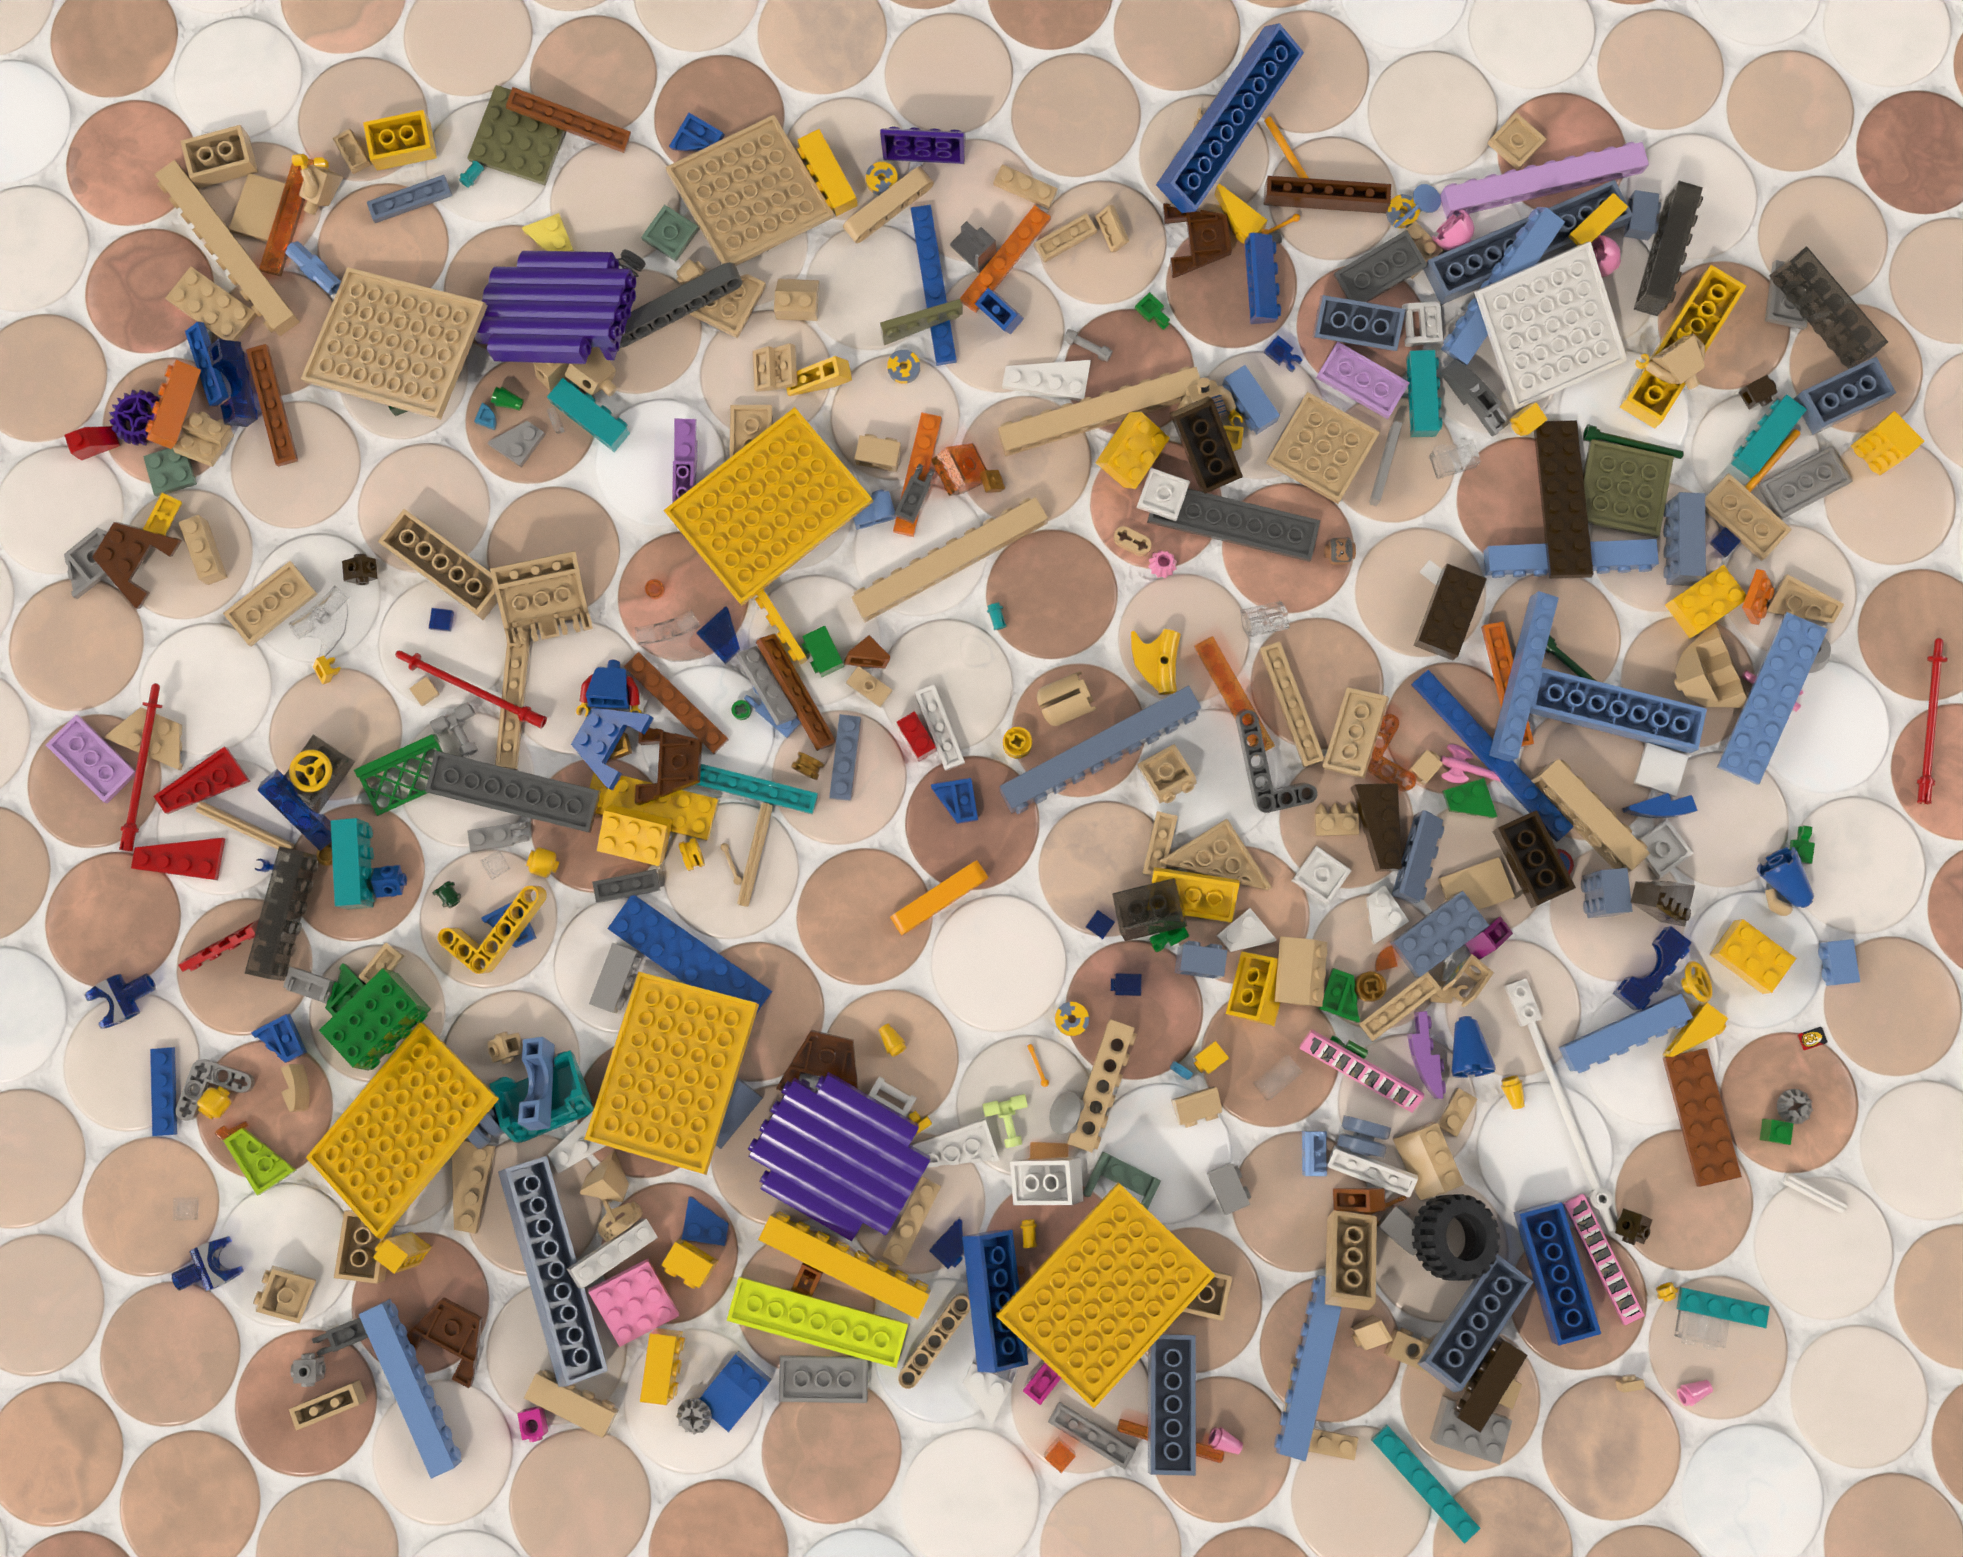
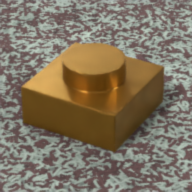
M984 470L979 473L986 493L1001 492L1005 489L999 470Z
M624 732L613 750L610 756L612 760L632 754L627 733Z

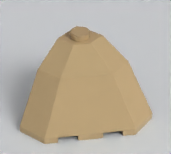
M1715 623L1683 651L1675 668L1677 679H1674V683L1678 691H1683L1686 698L1703 706L1743 708L1748 695L1737 674L1738 671L1734 661L1729 655L1725 640Z

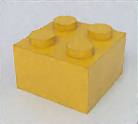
M681 1238L674 1243L662 1266L665 1267L664 1271L673 1277L680 1276L685 1279L684 1284L695 1289V1287H702L707 1282L719 1260Z

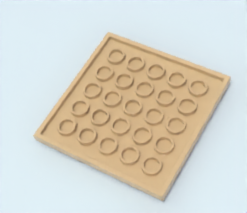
M775 115L666 167V172L721 265L731 262L737 266L834 218V213L826 204L825 198Z

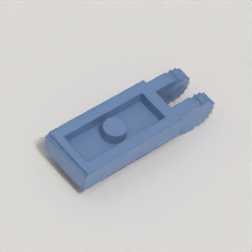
M753 687L752 689L754 690V692H755L757 695H759V694L757 693L756 689ZM748 695L744 697L760 716L786 738L801 724L795 718L777 726L763 702L758 705L752 697Z

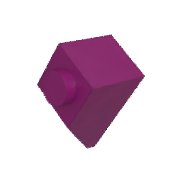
M1501 916L1489 924L1490 926L1465 944L1469 953L1473 954L1477 959L1480 960L1498 949L1513 934Z

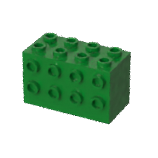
M382 968L319 1031L352 1068L369 1071L380 1064V1059L385 1054L391 1053L396 1048L398 1041L409 1036L412 1028L417 1023H421L427 1018V1013L431 1008L398 973Z

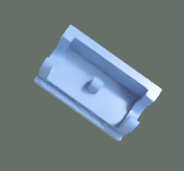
M1302 1131L1303 1176H1327L1326 1131Z

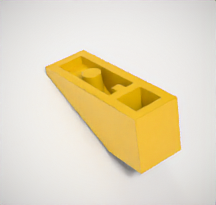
M1220 183L1216 186L1214 195L1223 213L1227 214V221L1238 241L1244 244L1250 233H1261L1265 229L1268 221L1266 218Z
M833 356L798 370L797 385L786 388L788 396L833 388L852 381L849 361Z
M1699 1003L1692 1013L1693 1018L1687 1020L1688 1024L1680 1029L1663 1055L1665 1057H1674L1716 1035H1720L1726 1028L1725 1023L1728 1018L1709 1003Z

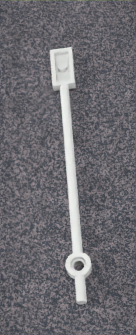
M1525 978L1505 985L1504 987L1520 1027L1528 1025L1592 1188L1588 1195L1589 1203L1592 1207L1601 1211L1608 1231L1616 1230V1225L1609 1209L1613 1201L1612 1194L1609 1190L1600 1187L1537 1027L1536 1021L1541 1020L1542 1017L1528 981ZM1600 1195H1603L1605 1197V1200L1602 1203L1599 1202Z

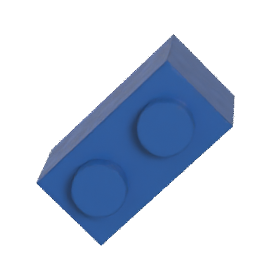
M989 288L975 303L1003 331L1012 334L1024 320L1001 296Z

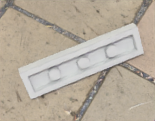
M935 685L915 691L916 698L945 771L965 764Z
M1334 1145L1327 1162L1328 1168L1409 1198L1418 1181V1175L1351 1152L1337 1145Z

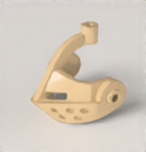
M600 1198L607 1213L598 1224V1232L606 1242L614 1239L642 1217L641 1207L633 1201L611 1209L609 1203L612 1200ZM624 1212L625 1215L616 1220V1217ZM611 1221L612 1224L607 1228L606 1224Z

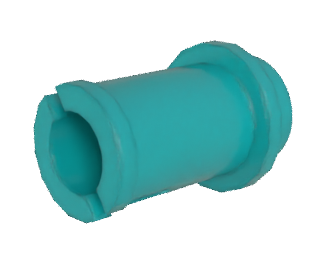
M473 161L465 173L460 174L459 181L467 188L473 186L476 178L484 171L483 166L477 161Z
M999 602L988 605L987 613L990 614L994 631L1006 628L1007 625L1001 610L1003 606H1000Z

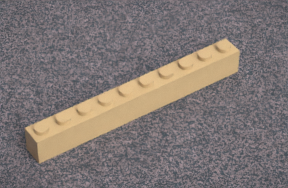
M174 160L155 173L159 180L157 185L165 194L168 192L171 195L169 200L176 209L181 208L183 212L180 215L187 224L192 223L195 228L192 231L200 240L203 238L207 242L204 244L205 248L211 255L216 254L218 257L216 262L223 270L227 269L229 271L228 278L235 286L239 284L242 288L239 292L247 302L249 300L252 301L254 305L251 308L259 317L263 316L266 321L263 323L271 333L275 331L279 336H282L297 325L300 321L181 166Z
M1184 367L1174 374L1164 373L1157 379H1145L1135 386L1125 385L1118 391H1106L1096 398L1086 397L1073 405L1072 403H1067L1060 406V409L1057 410L1047 409L1034 417L1032 415L1022 417L1021 421L1005 422L1001 424V427H998V436L1005 457L1123 421L1129 412H1142L1146 414L1178 404L1185 397L1186 389L1197 385L1200 379L1197 367Z
M1037 498L1024 499L1019 503L1020 506L1004 510L1000 517L987 519L982 523L983 526L967 530L964 533L965 536L959 539L957 537L952 538L941 549L938 547L927 553L928 556L922 559L918 557L912 560L909 566L904 569L900 567L892 571L891 576L875 580L869 588L865 589L863 587L855 591L852 601L864 623L1048 524V517Z

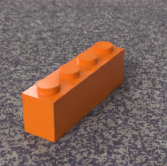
M177 359L173 365L167 366L164 374L167 377L166 383H162L158 394L161 395L160 401L154 403L151 412L155 414L153 421L149 419L145 429L148 432L147 440L169 449L173 448L177 442L201 369Z

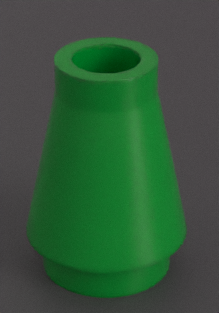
M496 387L491 397V403H494L495 406L518 411L521 410L524 399L519 398L504 387Z

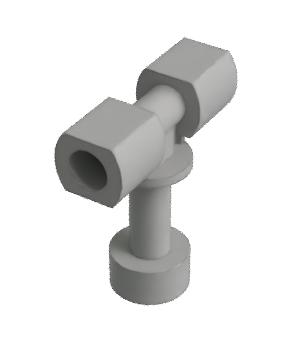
M466 702L455 708L453 714L447 717L442 715L430 721L431 727L436 734H440L448 729L450 732L455 731L462 745L459 748L462 757L471 756L478 751L475 742H469L462 728L465 725V720L476 715L471 704Z

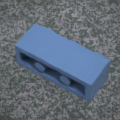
M1246 365L1224 378L1222 385L1232 394L1237 407L1235 408L1239 414H1243L1247 427L1251 431L1254 430L1256 435L1278 421L1279 413Z

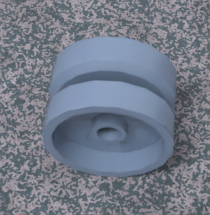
M495 1105L467 1137L478 1149H482L491 1143V1135L499 1137L504 1133L499 1125Z
M1344 1115L1341 1126L1345 1130L1354 1132L1353 1136L1344 1133L1339 1134L1337 1146L1348 1148L1351 1152L1384 1158L1387 1147L1384 1144L1374 1142V1138L1389 1139L1391 1128Z

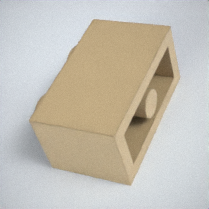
M872 434L859 435L855 455L856 465L897 472L901 442L889 437L879 439Z

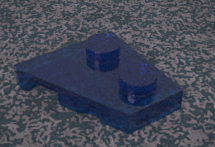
M727 606L696 632L697 636L724 664H727L741 651Z

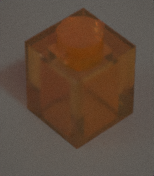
M1059 1436L1044 1452V1458L1060 1473L1076 1457L1075 1451Z

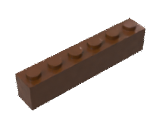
M1267 176L1264 186L1263 205L1386 214L1391 204V184Z

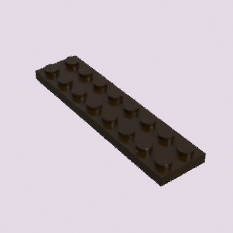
M1577 420L1545 421L1534 430L1549 579L1592 578L1594 573Z

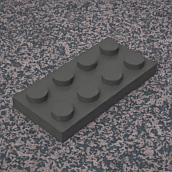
M1406 230L1334 273V277L1347 299L1369 302L1425 269L1428 265Z

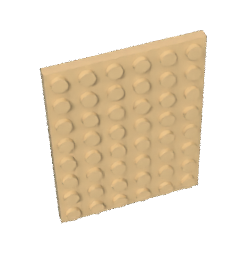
M347 267L301 380L309 384L441 420L488 305L482 301Z

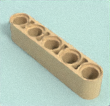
M921 166L916 167L851 216L844 223L843 228L855 243L862 242L928 192L934 185V182Z
M959 1293L953 1297L905 1363L898 1376L899 1384L903 1388L911 1389L916 1386L970 1311L968 1295ZM958 1299H964L967 1301L968 1306L964 1310H959L956 1308L955 1302ZM945 1317H951L955 1324L951 1328H946L943 1326L942 1320ZM937 1335L941 1338V1344L932 1346L929 1343V1338ZM923 1353L928 1357V1362L919 1364L916 1361V1356ZM905 1372H911L914 1374L915 1379L908 1383L903 1380L902 1375Z

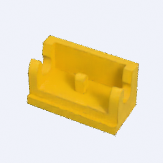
M161 493L143 530L166 535L183 503Z

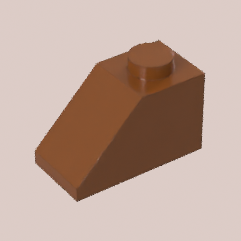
M1333 1188L1334 1210L1353 1212L1385 1211L1384 1188Z

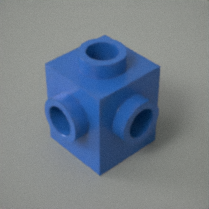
M400 865L374 868L371 883L376 898L394 897L403 894L404 886L407 885V876L405 873H402Z

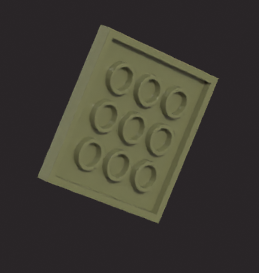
M495 85L468 154V160L470 162L477 161L482 166L546 185L566 131L506 109L511 89Z
M1592 439L1589 442L1583 473L1588 524L1658 538L1661 532L1674 456Z

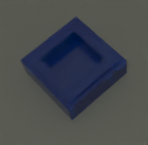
M1725 527L1709 544L1724 557H1727L1741 540Z
M432 608L429 629L451 632L454 611Z
M1097 910L1085 928L1103 940L1115 921Z

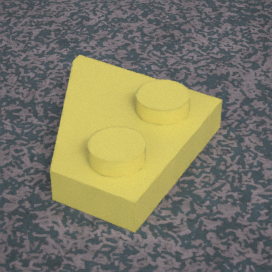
M559 213L522 227L524 233L529 235L546 251H574Z

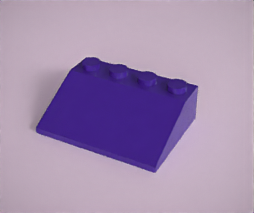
M895 126L880 129L883 160L964 164L965 132L956 129L941 131L936 128L921 130L915 127L900 129Z

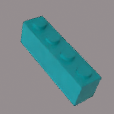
M1435 350L1410 351L1406 357L1407 381L1410 382L1408 385L1410 437H1436L1442 429V417H1439L1441 398L1438 397L1437 392L1440 389V378L1436 374V370L1439 368V358L1435 357Z
M562 378L547 396L550 403L615 453L630 435L627 423L619 417L617 419L612 417V412L604 405L598 406L595 403L596 400L589 393L586 392L584 395L579 391V386L571 380L567 382Z
M1785 395L1781 400L1777 398L1769 407L1771 412L1768 415L1764 414L1757 422L1759 425L1757 430H1752L1746 436L1745 440L1747 443L1744 446L1740 445L1733 453L1735 458L1730 464L1750 479L1761 470L1807 410L1788 395Z

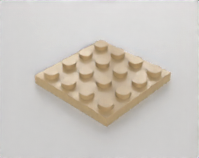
M1307 392L1266 464L1339 504L1380 432Z

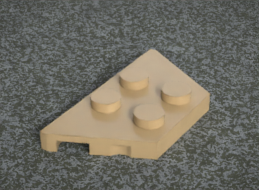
M140 707L105 736V739L139 753L147 710ZM155 714L148 757L181 771L180 751H182V742L180 738L182 735V725Z

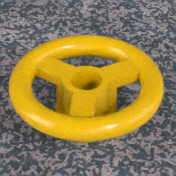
M318 750L300 752L293 758L289 766L291 782L296 788L304 792H315L324 788L332 775V765L329 758ZM307 756L318 757L312 764L306 766L298 764L300 760ZM324 764V765H325V775H324V778L317 784V781L320 780V779L323 777L324 771H323V768H322L321 766ZM314 768V773L310 775V769ZM296 771L305 774L306 778L309 779L310 786L299 782L296 777Z
M1696 961L1688 962L1685 966V977L1681 979L1684 991L1687 994H1693L1700 1002L1710 1001L1713 990L1706 970ZM1692 968H1695L1694 975L1691 974Z

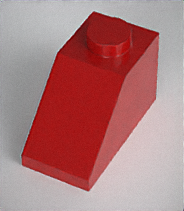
M113 426L83 427L64 435L70 453L81 461L121 445L117 434L112 430Z

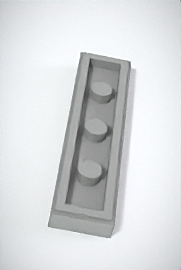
M1395 421L1390 427L1369 501L1370 505L1377 506L1381 501L1402 426L1401 422Z
M1061 1402L1058 1403L1048 1423L1123 1469H1126L1136 1451V1448Z

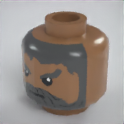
M1348 537L1331 538L1328 545L1324 546V557L1328 558L1332 565L1350 564L1352 559L1356 557L1355 542L1352 543Z

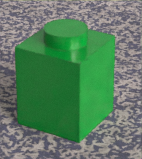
M1762 1119L1759 1140L1791 1145L1794 1123Z

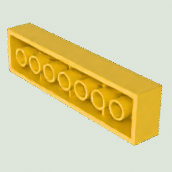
M1710 265L1699 278L1651 355L1649 362L1653 361L1651 358L1679 340L1677 331L1681 328L1685 332V325L1692 327L1691 334H1695L1705 345L1706 353L1747 286ZM1645 368L1641 371L1619 408L1655 429L1663 422L1686 384L1685 382L1669 384L1655 377Z
M774 1212L769 1216L758 1239L759 1241L916 1319L919 1318L931 1292L928 1289V1284L918 1279L914 1282L908 1279L909 1275L898 1269L894 1272L888 1269L889 1265L880 1260L874 1262L868 1259V1254L857 1250L855 1253L849 1250L850 1246L840 1240L835 1243L829 1240L830 1236L819 1230L815 1233L809 1230L810 1225L802 1221L795 1223L790 1220L791 1216L784 1212Z

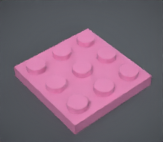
M649 1258L593 1286L588 1292L619 1347L679 1316L676 1306Z

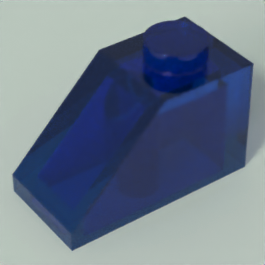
M960 1217L929 1249V1252L947 1269L951 1266L955 1268L963 1260L961 1256L963 1254V1220Z

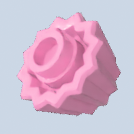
M1159 550L1158 553H1153L1152 558L1149 559L1150 564L1148 567L1151 569V574H1156L1158 578H1167L1168 575H1173V571L1177 569V561L1174 559L1173 554H1169L1168 550L1165 552Z

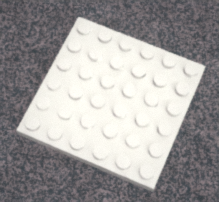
M1585 242L1474 291L1512 408L1515 410L1627 361L1591 242Z

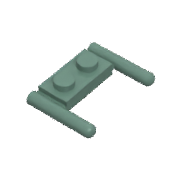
M1102 1151L1083 1191V1195L1085 1197L1092 1195L1102 1175L1144 1196L1141 1204L1148 1210L1161 1180Z

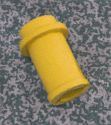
M1034 1219L1022 1220L1020 1225L1023 1231L1024 1248L1037 1247L1035 1232L1037 1224Z

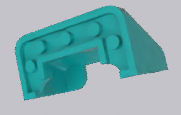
M571 1050L559 1053L553 1061L555 1066L553 1067L551 1124L548 1129L530 1131L518 1124L519 1102L524 1101L527 1096L528 1078L515 1082L511 1078L501 1077L489 1084L491 1091L499 1098L494 1105L500 1128L513 1142L521 1143L588 1116L593 1112L594 1106L575 1055Z

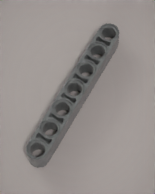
M731 262L722 264L633 310L630 318L627 320L625 334L622 335L620 341V348L626 347L740 288L743 282L735 264Z

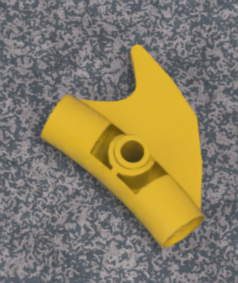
M1163 629L1156 640L1145 644L1135 631H1131V650L1137 670L1158 692V695L1176 693V660L1181 634L1174 630ZM1161 660H1165L1167 664H1162Z

